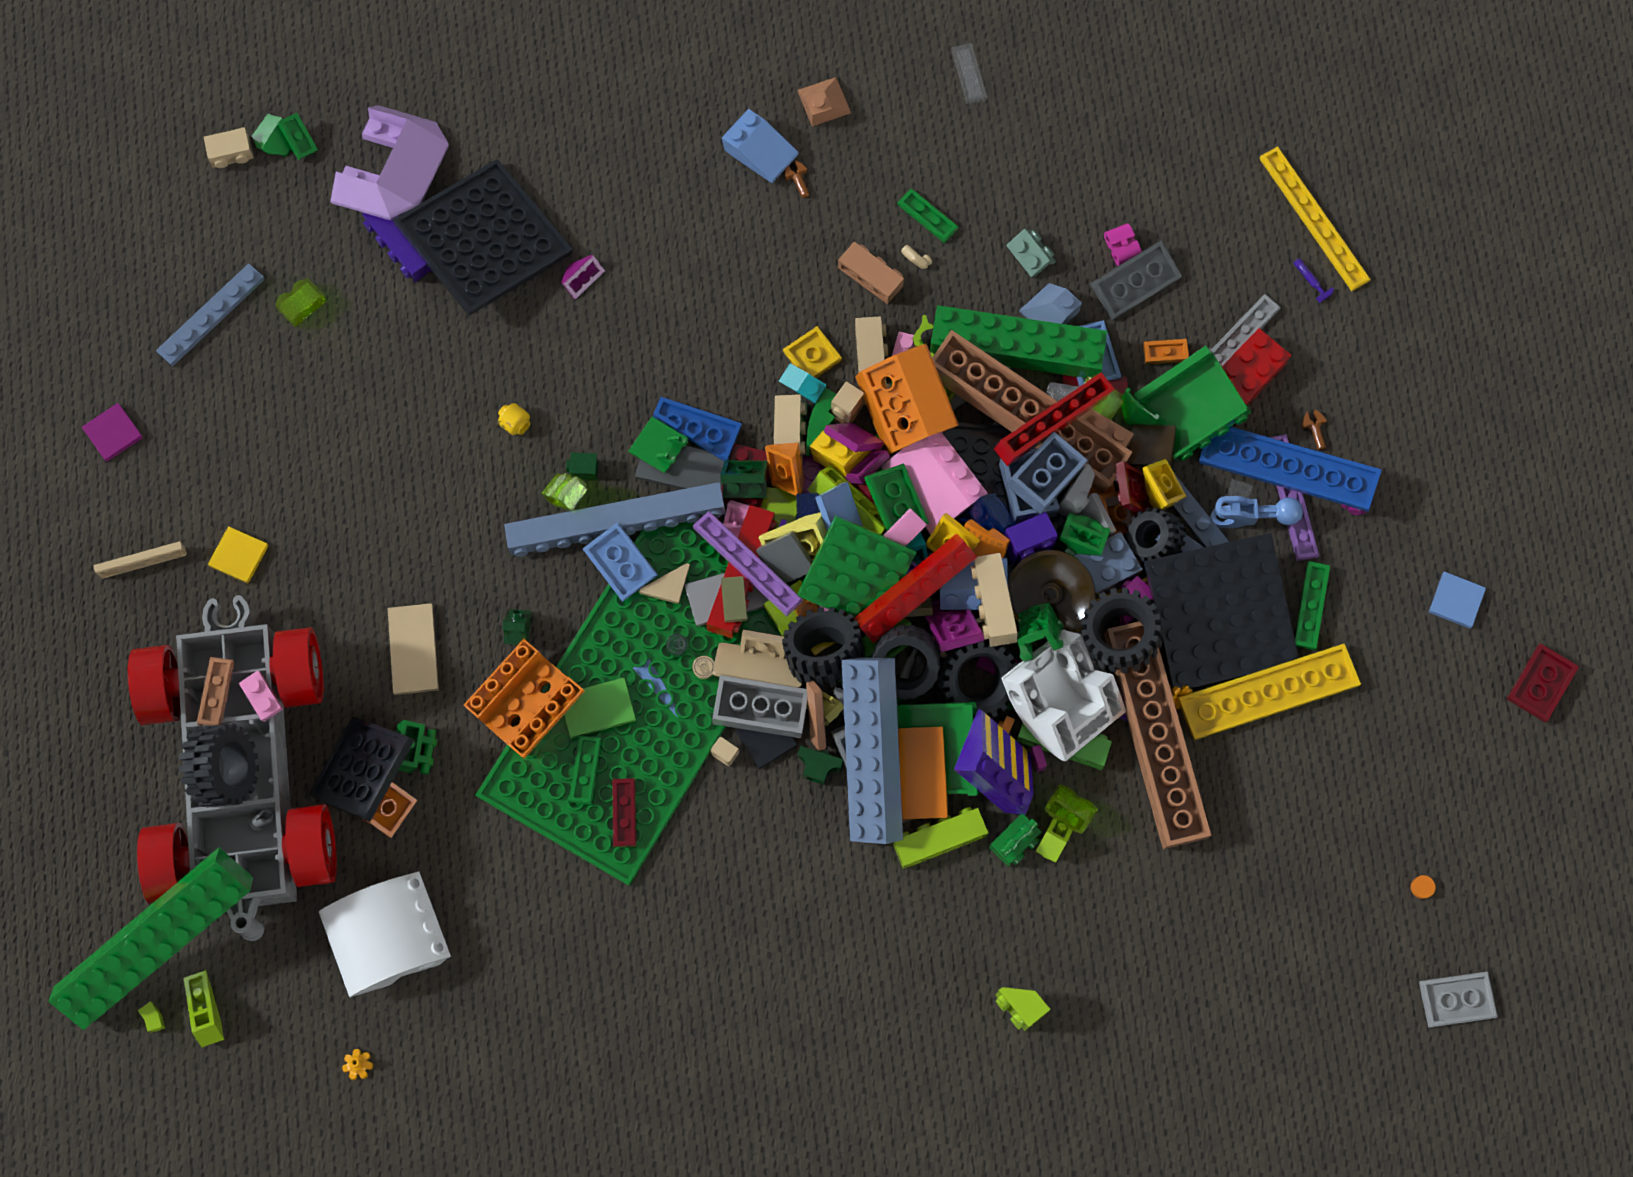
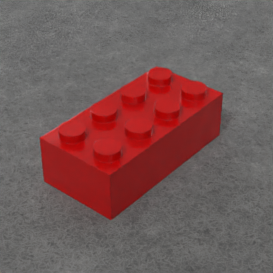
M1258 328L1222 367L1248 406L1285 367L1291 354Z

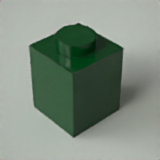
M571 452L570 460H566V472L570 474V478L572 480L597 481V453Z

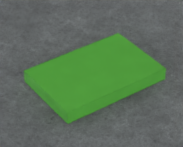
M625 678L584 688L585 692L564 714L571 739L579 737V735L583 736L636 721Z

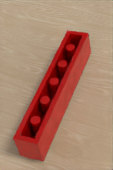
M1099 373L1000 440L994 450L1006 466H1009L1046 441L1053 432H1059L1106 400L1115 389L1103 373Z
M749 505L738 535V539L760 560L761 557L756 550L762 544L758 537L776 529L775 513ZM729 562L723 578L743 576ZM743 576L747 611L749 605L747 596L749 592L753 593L755 586ZM720 585L706 623L707 631L733 639L734 633L739 632L742 621L725 623L722 585Z
M956 533L858 614L854 620H857L859 627L874 643L975 560L977 556Z

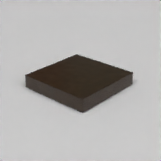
M1133 424L1132 433L1134 435L1129 449L1132 451V454L1128 458L1127 464L1133 467H1145L1166 459L1170 467H1172V456L1177 432L1176 426Z

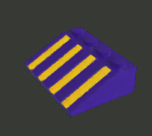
M977 710L954 770L1004 813L1026 815L1033 797L1031 753L982 710Z

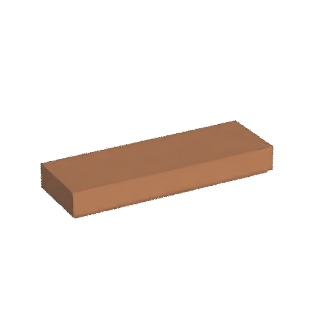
M210 657L197 719L198 725L212 726L222 724L235 663L233 660Z
M811 681L806 683L810 740L817 750L821 751L826 749L823 693L816 682Z

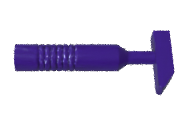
M1300 258L1293 263L1310 285L1320 292L1321 295L1317 297L1319 303L1332 295L1334 288L1332 287L1324 292L1320 287V282Z

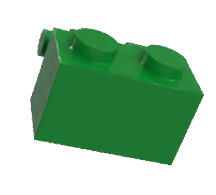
M402 720L397 725V733L414 740L398 771L411 773L420 764V773L424 775L429 774V769L432 767L434 760L432 758L433 748L437 744V739H435L436 730L428 729L427 736H423L425 724ZM421 745L425 746L423 756L420 755Z
M1021 814L990 845L989 849L1008 867L1012 863L1016 866L1025 857L1023 852L1028 847L1032 850L1041 841L1038 837L1042 832L1037 828L1038 824L1033 819L1029 820L1025 815Z

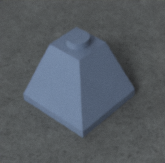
M1049 283L1019 312L1027 319L1067 324L1079 313L1082 303L1066 288Z

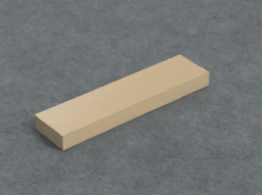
M179 541L93 566L95 573L104 579L183 557L187 553L185 546Z

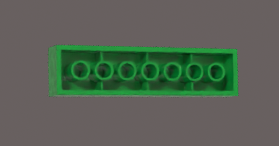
M937 305L930 353L935 354L952 330L1004 366L1092 379L1102 371L1107 337L1106 330Z

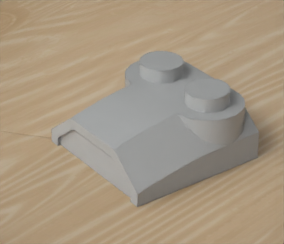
M1086 464L1060 500L1058 514L1068 517L1069 513L1079 515L1081 510L1088 504L1090 499L1087 496L1095 476L1090 465Z

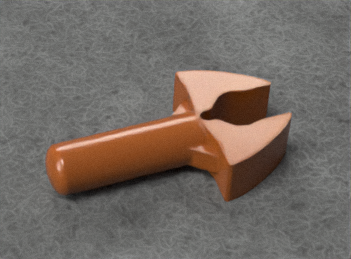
M795 160V166L798 169L797 173L791 171L788 165L785 169V179L794 180L801 197L807 198L809 192L802 178V175L807 173V168Z
M1314 410L1313 413L1316 418L1314 424L1309 419L1307 411L1303 418L1302 428L1312 430L1317 449L1324 450L1326 445L1320 426L1326 423V419L1320 412Z

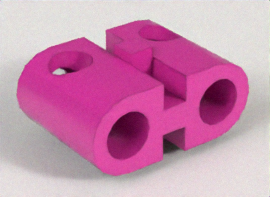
M1128 223L1104 232L1105 241L1108 248L1112 251L1111 255L1117 266L1142 252L1138 241H1135L1134 232Z

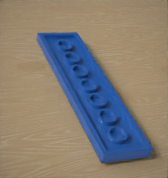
M1229 427V432L1223 436L1218 437L1217 435L1212 438L1211 443L1202 450L1199 459L1200 464L1369 512L1382 470L1234 427Z

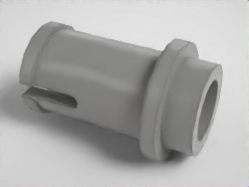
M263 809L259 813L252 814L248 819L250 829L254 831L262 830L266 824L273 820V816L268 817L272 812L268 809Z

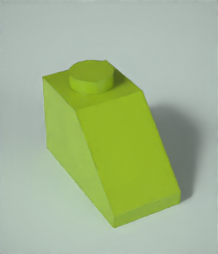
M1058 810L1036 852L1044 858L1056 862L1078 820Z

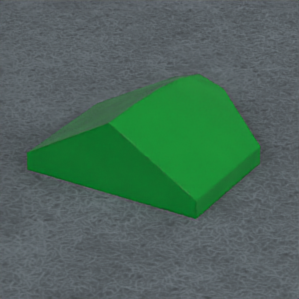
M269 114L266 115L252 135L259 150L267 154L288 156L292 148L277 124L283 118Z
M1127 388L1120 400L1126 424L1133 426V424L1156 425L1159 415H1153L1130 394L1131 390Z
M1069 513L1060 540L1076 554L1101 556L1110 529L1108 527L1105 528L1097 520L1085 515Z

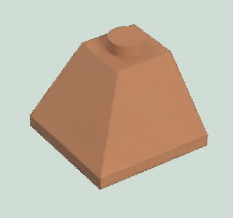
M836 77L798 90L812 126L851 113Z

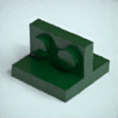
M725 460L720 474L721 483H723V498H767V460Z

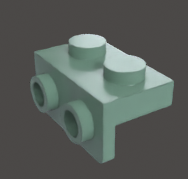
M1024 229L1006 246L1028 274L1034 278L1049 264H1054L1056 260L1053 258V251L1041 243L1040 240L1042 238L1035 230Z

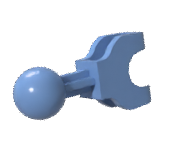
M1224 496L1218 499L1210 518L1218 528H1239L1246 525H1255L1258 518H1276L1281 524L1294 525L1301 519L1303 508L1298 500L1289 497L1281 499L1276 505H1257V499H1248L1242 496ZM1216 515H1218L1220 518L1227 520L1221 522L1217 520Z

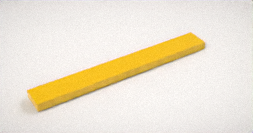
M1279 147L1261 155L1259 159L1350 290L1354 291L1370 281L1369 276Z

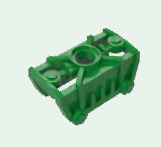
M1049 602L1031 606L1018 614L1019 632H1017L1019 639H1017L1021 650V660L1025 662L1033 659V642L1044 638V636H1046L1054 651L1063 648L1064 641L1061 639V631L1064 630V624L1061 620H1058Z

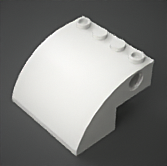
M1064 629L1061 631V639L1064 641L1063 648L1054 651L1049 641H1047L1033 652V659L1025 662L1022 661L1001 679L1015 711L1032 735L1056 757L1067 761L1124 714L1126 708L1113 674L1095 670L1082 635Z
M419 872L367 887L319 911L349 997L392 985L402 976L438 966L451 957Z

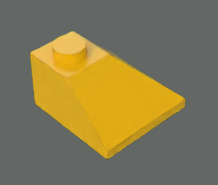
M1166 459L1143 468L1146 493L1153 508L1164 510L1187 497Z

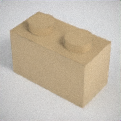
M245 127L204 137L208 160L213 168H224L228 164L236 162L246 163L249 159L254 158L250 138Z
M845 382L831 402V414L835 416L834 422L836 424L852 423L863 408L864 392Z

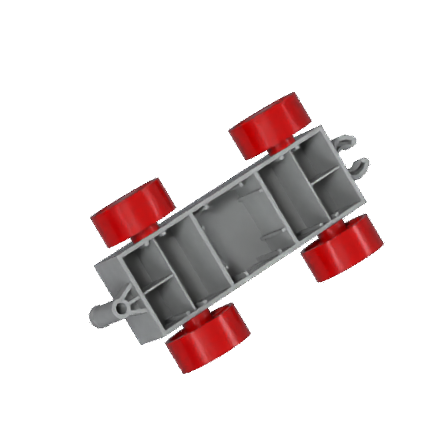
M237 595L233 598V605L238 615L232 625L224 626L219 623L218 614L221 610V605L216 599L212 598L208 600L203 609L202 619L205 631L176 635L178 662L170 645L132 649L128 659V686L132 708L140 725L176 722L181 717L182 742H188L187 735L193 733L195 728L203 727L197 724L210 657L233 660L235 663L222 724L233 723L237 724L236 726L243 727V733L248 732L251 736L249 742L254 741L256 747L253 749V752L258 753L259 758L255 760V764L259 765V772H255V776L258 777L257 784H252L255 790L253 794H248L250 798L247 801H242L243 803L240 805L209 808L198 806L199 803H194L191 800L193 795H187L185 792L188 837L181 823L143 827L138 836L137 863L142 892L147 903L151 905L220 847L254 877L250 892L228 909L227 913L231 919V928L235 932L242 935L248 941H256L264 933V925L255 919L258 906L296 902V886L303 887L334 883L337 874V851L333 822L327 805L291 808L284 707L322 703L324 693L323 667L316 633L312 627L276 631L274 633L267 624L252 626L253 614L251 607L242 596ZM256 671L262 673L283 708L282 711L265 722L261 721L239 685L241 681ZM220 752L219 769L223 778L224 763ZM263 809H268L272 812L268 817L273 816V820L266 824L262 830L254 831L250 829L248 819L252 814L259 813Z

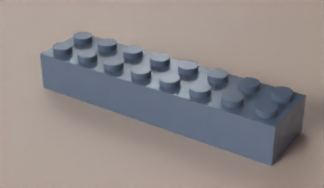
M895 658L842 660L850 841L879 844L903 840Z

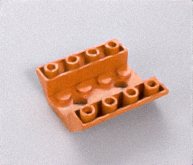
M927 344L895 354L860 371L855 376L860 390L864 392V401L879 439L884 442L883 449L890 456L925 438L958 426L957 419ZM887 377H890L892 380L891 388H888L885 384ZM903 417L908 420L909 425L907 429L903 428L901 424Z
M523 639L463 706L525 759L585 691ZM545 684H551V688L548 692H541V689ZM516 717H520V723L517 726L512 727V720Z

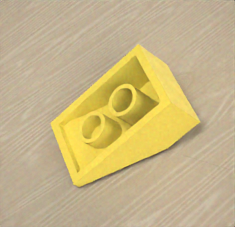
M821 513L804 516L758 537L761 544L764 545L793 531L811 559L814 560L827 530Z

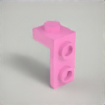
M730 500L723 525L738 538L749 505Z

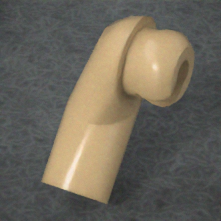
M909 245L902 248L901 253L919 268L926 269L932 264V259L929 255L925 254L921 257Z

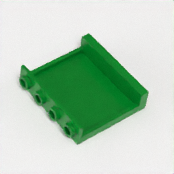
M1204 346L1134 394L1137 401L1142 403L1153 415H1159L1156 425L1176 426L1177 432L1174 455L1172 457L1182 461L1190 458L1193 455L1192 452L1197 448L1202 449L1211 443V439L1218 435L1220 437L1229 432V427L1235 423L1239 425L1248 419L1247 415L1251 413L1215 354L1208 346Z
M976 702L897 704L898 728L944 726L947 794L977 796L980 791L954 770L977 713Z

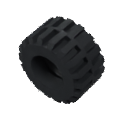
M1145 508V511L1137 512V517L1133 516L1131 518L1132 523H1128L1127 528L1129 530L1125 532V537L1128 538L1126 542L1137 560L1144 562L1182 553L1181 547L1185 546L1186 542L1183 541V538L1186 537V532L1182 531L1185 527L1180 523L1181 520L1178 517L1158 508ZM1159 527V541L1152 547L1151 536Z

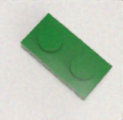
M298 113L278 121L277 124L298 161L318 150Z

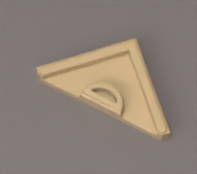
M686 563L642 587L639 593L679 604L690 564Z

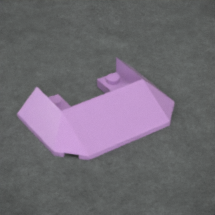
M377 105L368 107L369 120L362 132V138L392 147L391 154L380 175L349 166L345 167L343 173L336 172L331 203L387 220H393L398 215L422 203L449 145L437 122Z

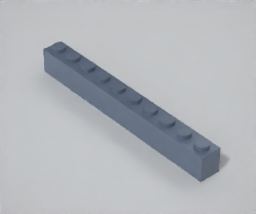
M720 482L507 523L504 526L507 546L511 555L525 556L528 552H546L549 548H567L574 543H590L617 522L627 535H632L636 531H653L661 526L674 527L682 522L695 523L708 511L716 518H719L721 515L726 514L722 489Z

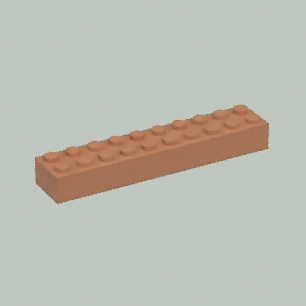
M952 330L932 357L944 387L1011 432L1058 402ZM1081 417L1056 433L1088 460L1086 464L1090 465L1095 473L1091 486L1103 494L1115 480L1116 463L1126 462L1132 454V451Z
M1139 621L1107 629L1104 633L1106 645L1117 650L1132 648L1142 639L1144 627ZM1157 647V656L1155 658L1150 656V663L1147 666L1142 662L1139 664L1140 670L1135 672L1133 667H1128V673H1122L1121 668H1117L1114 674L1126 708L1127 721L1162 848L1167 849L1207 839L1211 836L1159 647Z

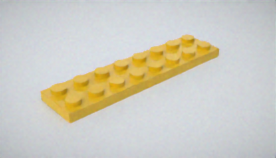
M1341 644L1179 697L1178 701L1194 741L1359 687L1361 683L1345 644Z

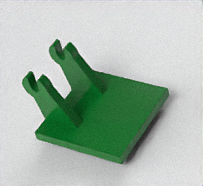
M651 417L628 452L665 474L671 464L675 463L676 457L682 448L687 445L688 438Z

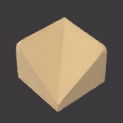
M720 737L711 748V754L725 765L730 766L739 754V749Z

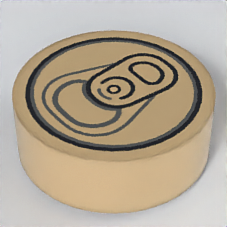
M707 656L698 657L693 663L694 674L700 679H709L713 676L714 661Z

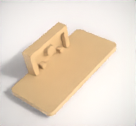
M743 630L741 646L719 643L713 666V675L801 688V683L797 681V677L794 678L789 670L782 644L783 636Z

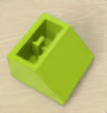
M1002 987L995 995L997 997L995 1001L1003 1011L1008 1010L1012 1015L1010 1020L1017 1029L1022 1028L1024 1031L1050 1010L1036 991Z

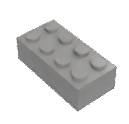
M720 675L713 724L801 738L807 705V689Z

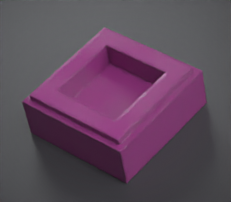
M1040 745L1032 747L1030 753L1036 772L1044 771L1047 764L1042 747Z

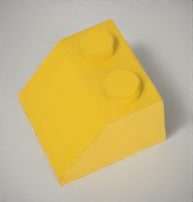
M824 431L810 445L814 461L826 468L831 465L845 479H847V474L872 451L854 452L825 434Z

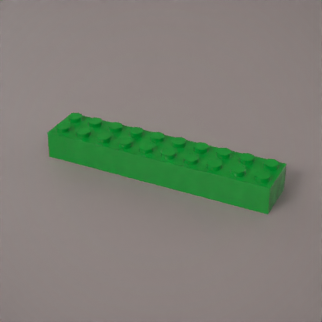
M219 847L54 986L48 1002L82 1030H85L248 894L254 877Z

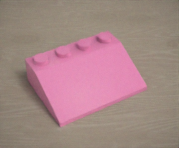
M943 433L932 435L903 448L881 466V469L885 470L903 463L905 464L928 518L929 524L925 528L930 535L945 513H948L957 520L983 503L988 494Z

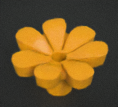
M1183 685L1182 690L1177 686L1171 690L1176 710L1180 708L1178 698L1192 693V689L1187 685Z
M360 1049L353 1050L352 1056L347 1054L344 1057L347 1064L342 1066L343 1072L347 1073L350 1071L349 1078L351 1080H356L358 1075L361 1079H365L368 1076L366 1069L371 1070L373 1068V1063L367 1062L371 1057L370 1054L365 1052L361 1055Z

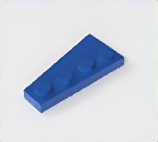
M660 397L653 414L655 419L686 436L688 440L723 461L729 459L742 428V423Z

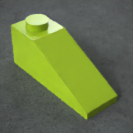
M207 971L185 977L184 984L192 1034L201 1047L224 1040L221 1019Z

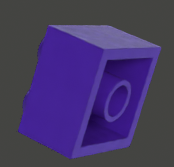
M1045 512L1007 528L1004 536L1010 539V543L1006 552L1014 566L1027 556L1038 551L1052 550L1058 535L1047 513Z

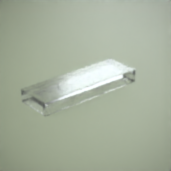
M972 43L952 47L951 51L966 105L987 101V95Z

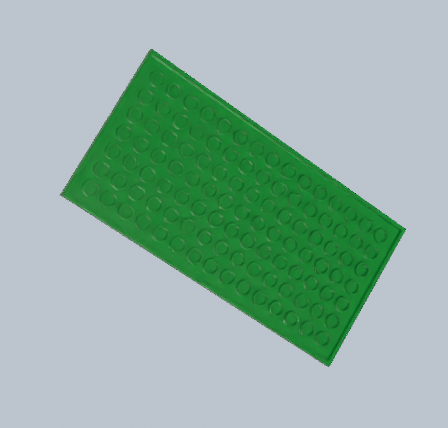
M682 522L674 527L661 526L653 531L642 530L634 542L658 574L646 585L686 563L690 564L685 584L725 573L729 562L693 528L695 523ZM799 577V578H797V579H795V580H792V581H790V582H788V583H786V584H787L788 586H791L792 584H794V583L797 582L798 580H801V582L803 583L804 578ZM608 583L556 666L557 669L571 678L582 689L625 678L636 721L583 735L602 738L592 805L569 802L579 737L570 738L565 715L560 718L525 759L509 745H506L475 796L630 886L711 753V748L726 728V726L713 724L720 677L713 675L709 679L698 678L693 672V663L701 656L710 657L715 662L719 643L741 646L743 630L781 636L782 634L773 620L769 618L770 615L765 608L748 612L747 621H742L739 632H735L732 639L707 631V624L696 627L685 585L680 602L676 604L642 595L639 593L640 589L622 602ZM685 640H686V642H687L686 649H685V647H684L683 649H682V648H679V649H676V648H675V647H678V646H679V645H676V644H678L679 642H680V647H682V646H683V642H685ZM650 659L649 674L653 678H661L667 690H661L656 694L654 692V683L649 679H642L633 668L643 667L647 660ZM652 665L654 666V668H655V670L657 671L658 675L652 674V672H651V667H652ZM646 682L652 685V689L647 685ZM545 684L541 692H548L551 684ZM662 693H668L671 696L669 704L666 705L659 698ZM673 701L676 705V715L668 708L673 704ZM635 778L636 847H613L612 779Z

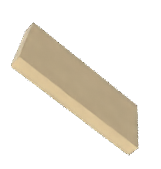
M432 603L388 608L393 694L401 695L438 691Z

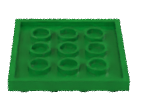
M835 515L797 594L799 597L824 608L834 607L837 613L840 609L845 610L847 615L851 614L855 618L906 575L916 550Z

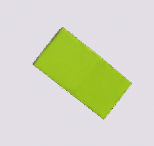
M153 1002L147 1003L138 1010L145 1020L148 1032L152 1033L165 1028L162 1014Z

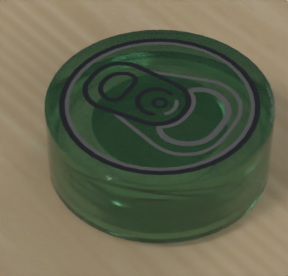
M682 634L671 635L666 641L668 653L674 657L683 656L688 650L686 637Z

